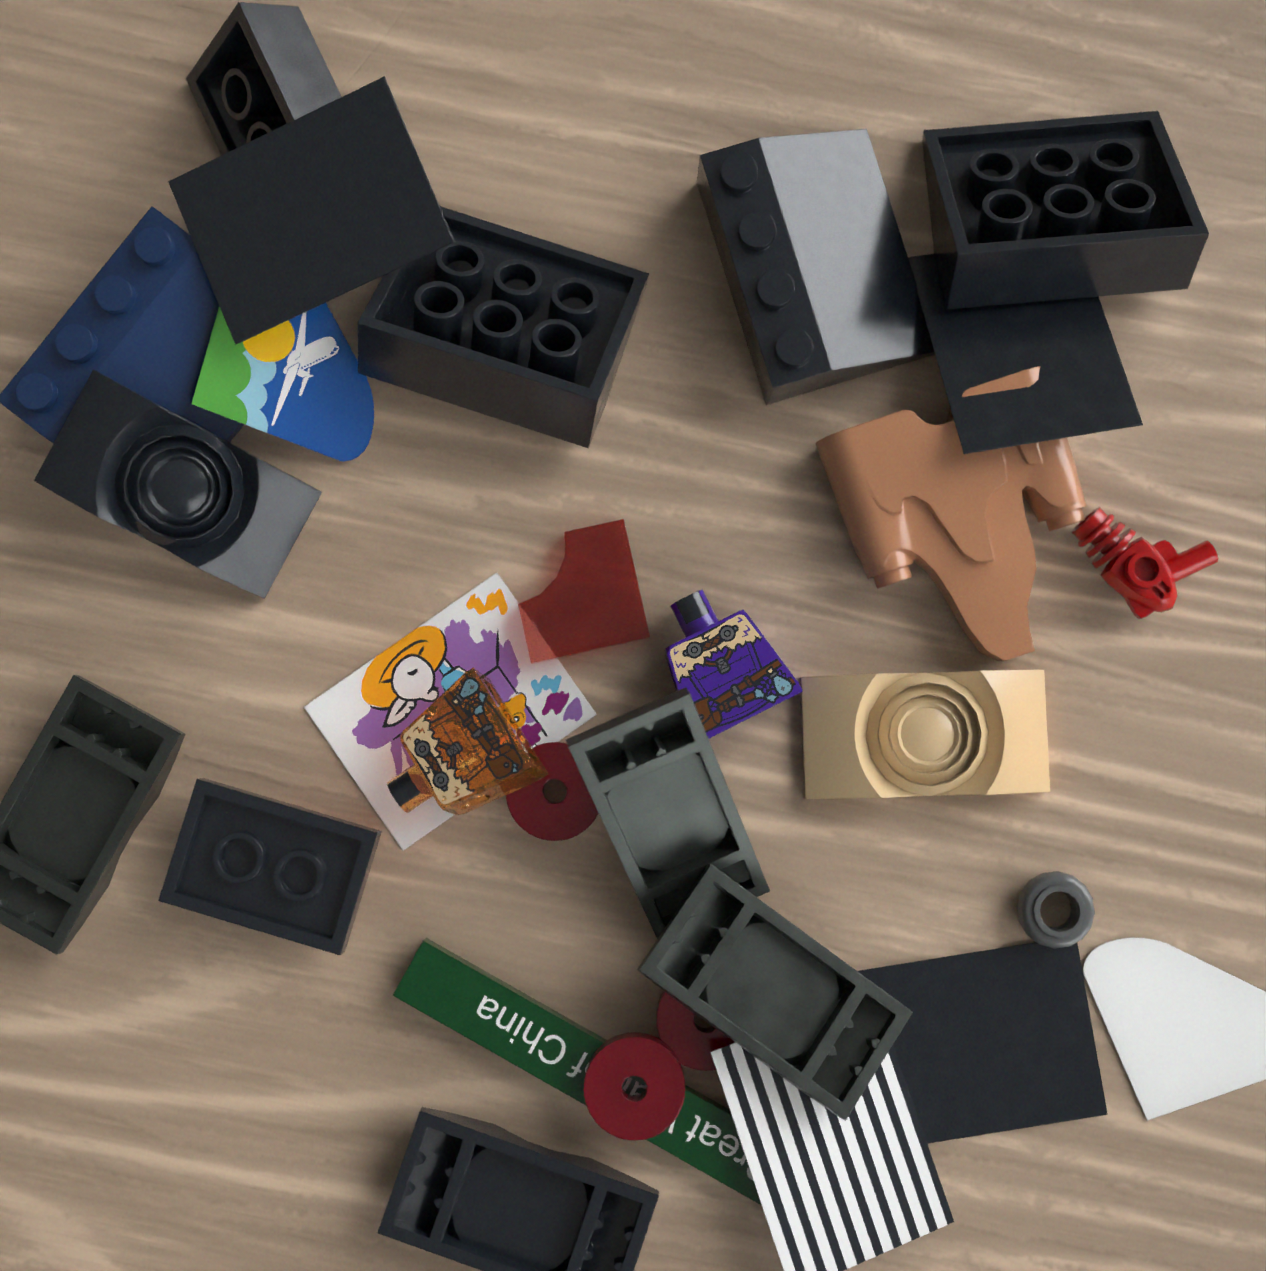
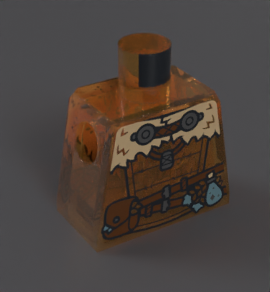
M473 667L465 672L402 731L400 741L414 764L389 780L387 786L394 800L406 813L434 797L443 811L462 815L537 782L549 775L491 680Z

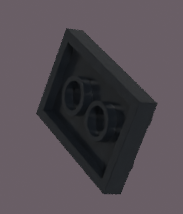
M199 778L196 780L158 901L336 955H342L348 944L382 831L206 778Z

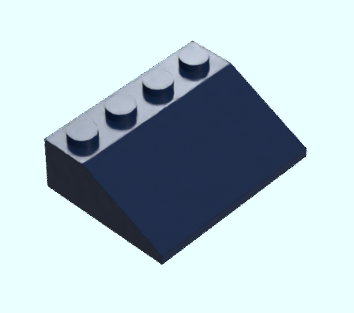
M151 206L1 392L0 403L54 444L92 371L96 370L231 442L245 424L192 405L219 304L190 234Z

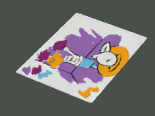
M498 573L489 577L304 706L403 851L460 811L453 801L448 804H442L406 745L403 736L425 714L428 715L426 719L433 721L451 712L453 709L444 699V696L449 691L455 696L454 691L457 690V686L462 685L460 680L466 675L475 678L479 682V691L488 683L490 684L498 703L503 708L504 716L508 718L507 723L521 751H528L544 743L559 742L597 715ZM485 702L484 710L489 722L493 724L494 728L498 729V732H501L500 728L495 724V718L486 708L487 706L490 709L489 704ZM453 712L432 723L431 728L434 727L433 730L436 732L442 727L440 723L457 714ZM456 716L457 720L460 721L459 723L461 724V719L458 716ZM455 717L452 718V719H450L451 722H452V721H457V720L455 719ZM418 726L414 729V731H415L416 729H418V732H419V733H420L422 730H423V732H424V729L422 728V729L420 730ZM460 740L461 745L467 750L461 753L468 754L469 759L473 762L472 771L475 765L477 767L479 763L481 764V760L477 762L478 756L476 755L477 753L480 755L483 749L478 750L477 753L472 752L470 749L473 747L467 742ZM481 745L474 746L475 750L482 748ZM484 752V753L480 756V758L483 760L484 756H485L487 753ZM461 761L459 766H465L464 762ZM408 771L413 783L421 793L400 807L391 795L387 785ZM462 772V773H459L458 775H462V774L467 775V774H469L468 777H467V779H469V778L472 777L471 775H472L473 772H471L470 774L467 773V772ZM473 778V779H472V788H473L474 782H475L478 786H480V785L478 784V782ZM503 778L502 780L498 781L495 785L499 784L506 778ZM465 798L466 801L463 802L465 806L460 807L463 808L467 806L466 802L469 801L467 798Z

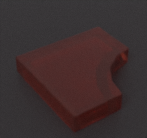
M624 519L566 531L565 557L557 577L540 595L518 604L531 664L650 638Z

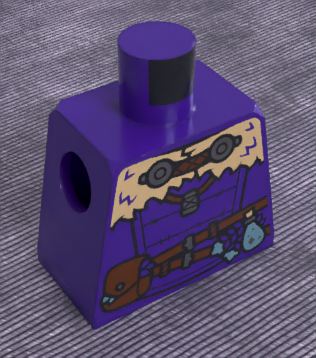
M703 590L692 593L670 606L686 638L665 648L664 653L676 691L687 687L708 739L803 692L799 682L744 610H740L718 621Z

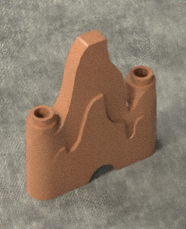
M1040 366L971 387L964 391L962 397L1030 387L1038 380ZM949 406L945 424H929L919 418L913 411L902 410L841 430L815 443L856 554L862 562L867 579L874 578L877 589L911 578L909 565H912L914 561L931 577L947 601L961 629L979 652L995 661H1007L1035 651L1030 633L1027 605L1036 573V556L1025 516L1022 495L1030 503L1038 522L1046 521L1049 532L1085 520L1082 508L1086 507L1087 504L1067 438L963 454Z

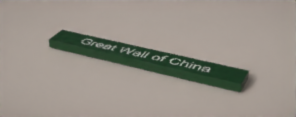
M425 938L392 996L586 1105L584 1097L586 1069L595 1051L607 1040L430 939ZM631 1076L623 1082L622 1086L626 1093L636 1096L645 1091L647 1084L641 1077ZM685 1085L684 1103L676 1120L659 1135L645 1140L762 1206L730 1110Z

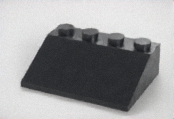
M1159 111L923 130L922 146L935 264L947 309L1188 289L1209 232Z
M867 129L761 137L700 155L697 186L766 405L935 355L917 293V283Z
M440 206L455 242L383 275L357 323L358 374L589 449L620 365L648 282L649 273Z

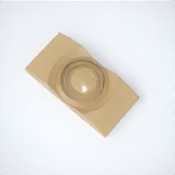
M981 670L799 677L800 686L803 690L800 693L804 799L893 798L1050 792L1044 670Z

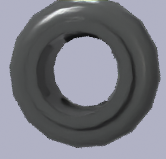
M1059 871L1041 873L1029 880L1021 890L1017 903L1018 920L1027 936L1039 945L1053 949L1070 947L1081 941L1091 929L1095 915L1093 898L1087 887L1073 875ZM1062 891L1070 901V916L1059 927H1049L1041 919V904L1049 894Z

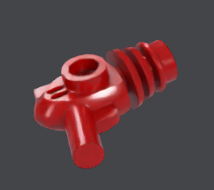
M1100 507L1088 514L1085 520L1079 522L1071 531L1079 540V547H1084L1091 543L1085 552L1088 558L1100 552L1091 563L1094 568L1097 569L1109 561L1100 575L1110 587L1125 599L1133 615L1138 619L1145 618L1154 611L1162 613L1173 609L1177 599L1175 582L1218 562L1217 551L1209 541H1204L1179 554L1173 545L1166 540L1159 541L1152 546L1143 537H1139L1129 543L1135 536L1136 531L1129 528L1118 535L1124 529L1125 524L1117 522L1110 527L1109 525L1114 520V515H1107Z

